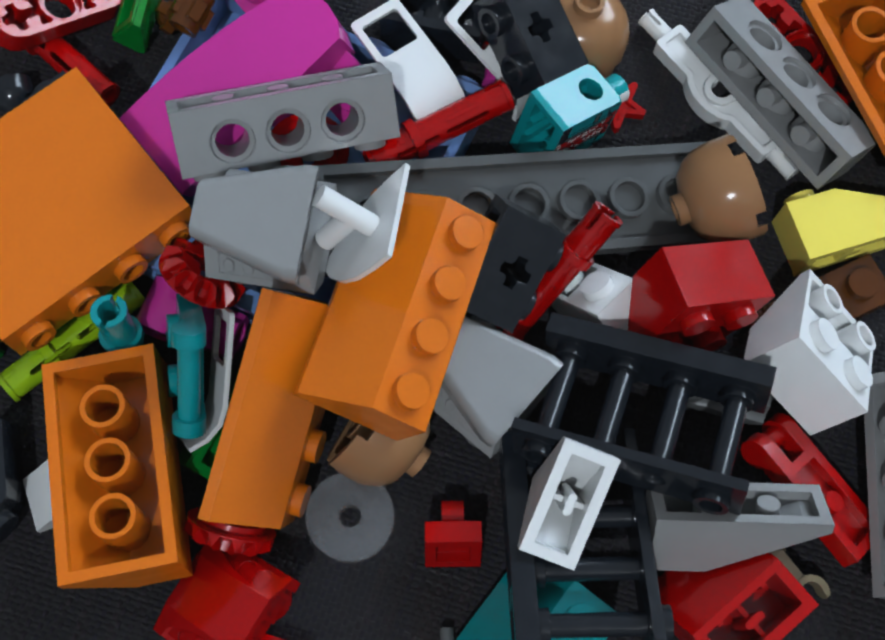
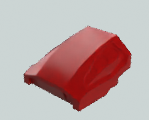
M204 545L192 561L193 576L180 579L165 602L153 630L166 640H262L270 625H274L277 620L287 613L292 602V592L295 593L301 583L256 555L248 557L235 553L232 556L225 551H213L210 546Z

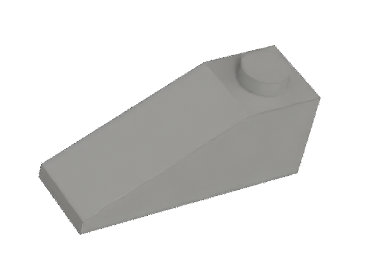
M749 483L740 515L729 512L725 515L709 514L696 508L693 502L650 490L646 491L645 496L656 571L706 572L832 534L835 527L821 487L814 484Z

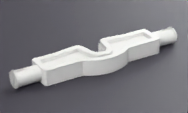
M650 9L648 13L646 12L639 19L638 24L656 41L653 54L683 85V92L689 106L703 121L711 126L725 130L729 135H733L737 140V144L754 162L761 163L767 159L786 181L800 171L732 94L726 97H718L712 92V88L718 84L719 80L685 43L691 34L684 26L677 25L671 29L654 9Z

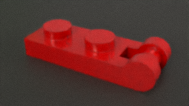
M784 413L773 414L762 425V433H753L741 445L740 450L743 458L752 467L762 469L773 483L820 485L835 527L832 534L819 537V539L843 568L859 562L870 549L869 509L790 416ZM781 449H783L786 452L790 459L785 455V453Z

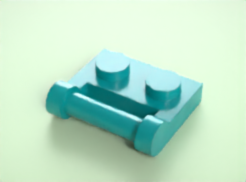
M176 294V314H166L167 347L177 349V364H167L168 397H177L178 410L172 414V433L179 438L194 439L203 436L207 430V414L204 404L206 323L202 306Z

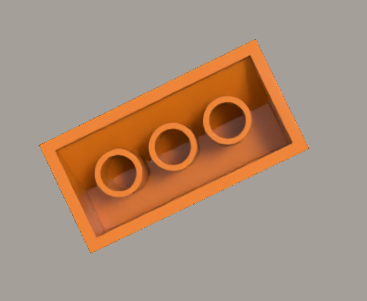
M803 0L801 3L803 10L885 157V0Z
M374 189V190L371 192L370 196H371L377 189ZM405 192L392 258L359 281L347 284L336 282L293 395L396 441L425 433L496 222L449 197Z
M268 288L261 289L198 519L215 523L281 530L292 523L295 517L301 518L304 515L312 489L311 485L305 484L310 463H318L326 442L327 433L320 430L326 409L293 394L328 306L327 302L287 291Z
M151 343L41 364L57 587L61 589L137 588L193 576L189 535L184 530L186 510L177 436L172 433L173 400L172 397H168L167 364L155 345Z

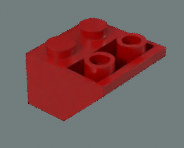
M749 239L661 247L633 275L627 331L712 352L722 348L727 343L726 336L736 329L753 323L759 317L757 311L775 297Z
M771 553L706 572L664 571L658 576L661 603L670 604L674 619V634L679 640H782L819 606L782 562Z

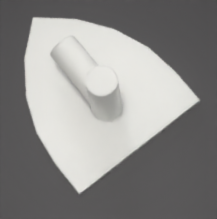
M405 163L368 198L363 206L326 185H322L317 190L312 200V206L333 217L315 234L316 241L320 247L325 250L333 249L328 258L325 271L329 278L344 284L359 281L392 258L410 171L409 164Z

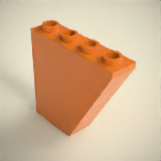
M77 67L0 118V339L21 356L27 351H35L47 345L56 336V330L74 317H82L89 314L92 304L99 297L106 295L121 283H130L139 278L146 271L148 263L163 253L166 245H173L178 238L189 240L191 237L189 235V221L192 211L190 205Z

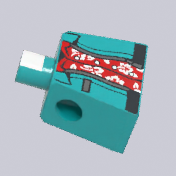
M586 64L530 92L509 144L517 153L587 149L604 136L620 105L629 99L630 92L627 83L618 74H611L604 78L594 66Z

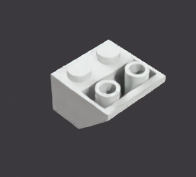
M809 269L801 273L750 328L744 359L777 367L771 394L810 436L868 412L870 386L873 384L871 371L873 351L876 348L875 338L864 322H857L844 308L842 300L834 287L829 284L824 285L814 272Z

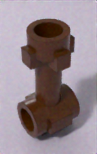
M160 0L154 9L159 29L168 35H171L174 31H180L189 37L196 38L199 31L206 30L215 13L211 9L215 4V0H174L168 2Z

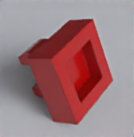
M441 501V521H425V567H481L482 521H464V501Z

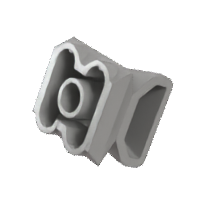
M307 164L256 172L229 168L224 176L201 179L196 188L191 211L189 235L204 245L206 277L232 281L240 285L251 284L282 289L292 293L314 295L323 284L330 251L318 245L315 234L333 217L312 206V200L322 185H326L337 192V184L318 181L319 166Z
M472 315L469 318L465 316L433 412L461 433L470 445L480 449L491 459L500 451L501 437L507 431H511L514 418L526 420L543 401L551 379L563 366V362L553 354L503 333L495 325L480 317Z

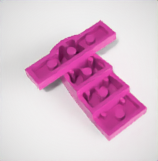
M234 0L245 14L231 22L190 53L119 118L182 195L193 197L199 182H195L194 178L182 180L165 101L362 65L354 57L355 51L348 34L324 0ZM339 103L331 107L330 110L343 123L349 116L350 105ZM286 113L278 116L273 121L271 127H275L279 122L294 114ZM237 124L225 125L219 129L215 140L223 145L236 144L242 139L244 128Z

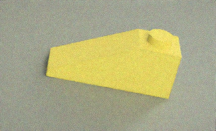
M833 188L816 194L813 189H806L786 198L784 206L772 220V225L794 277L809 269L815 271L884 250L885 196Z

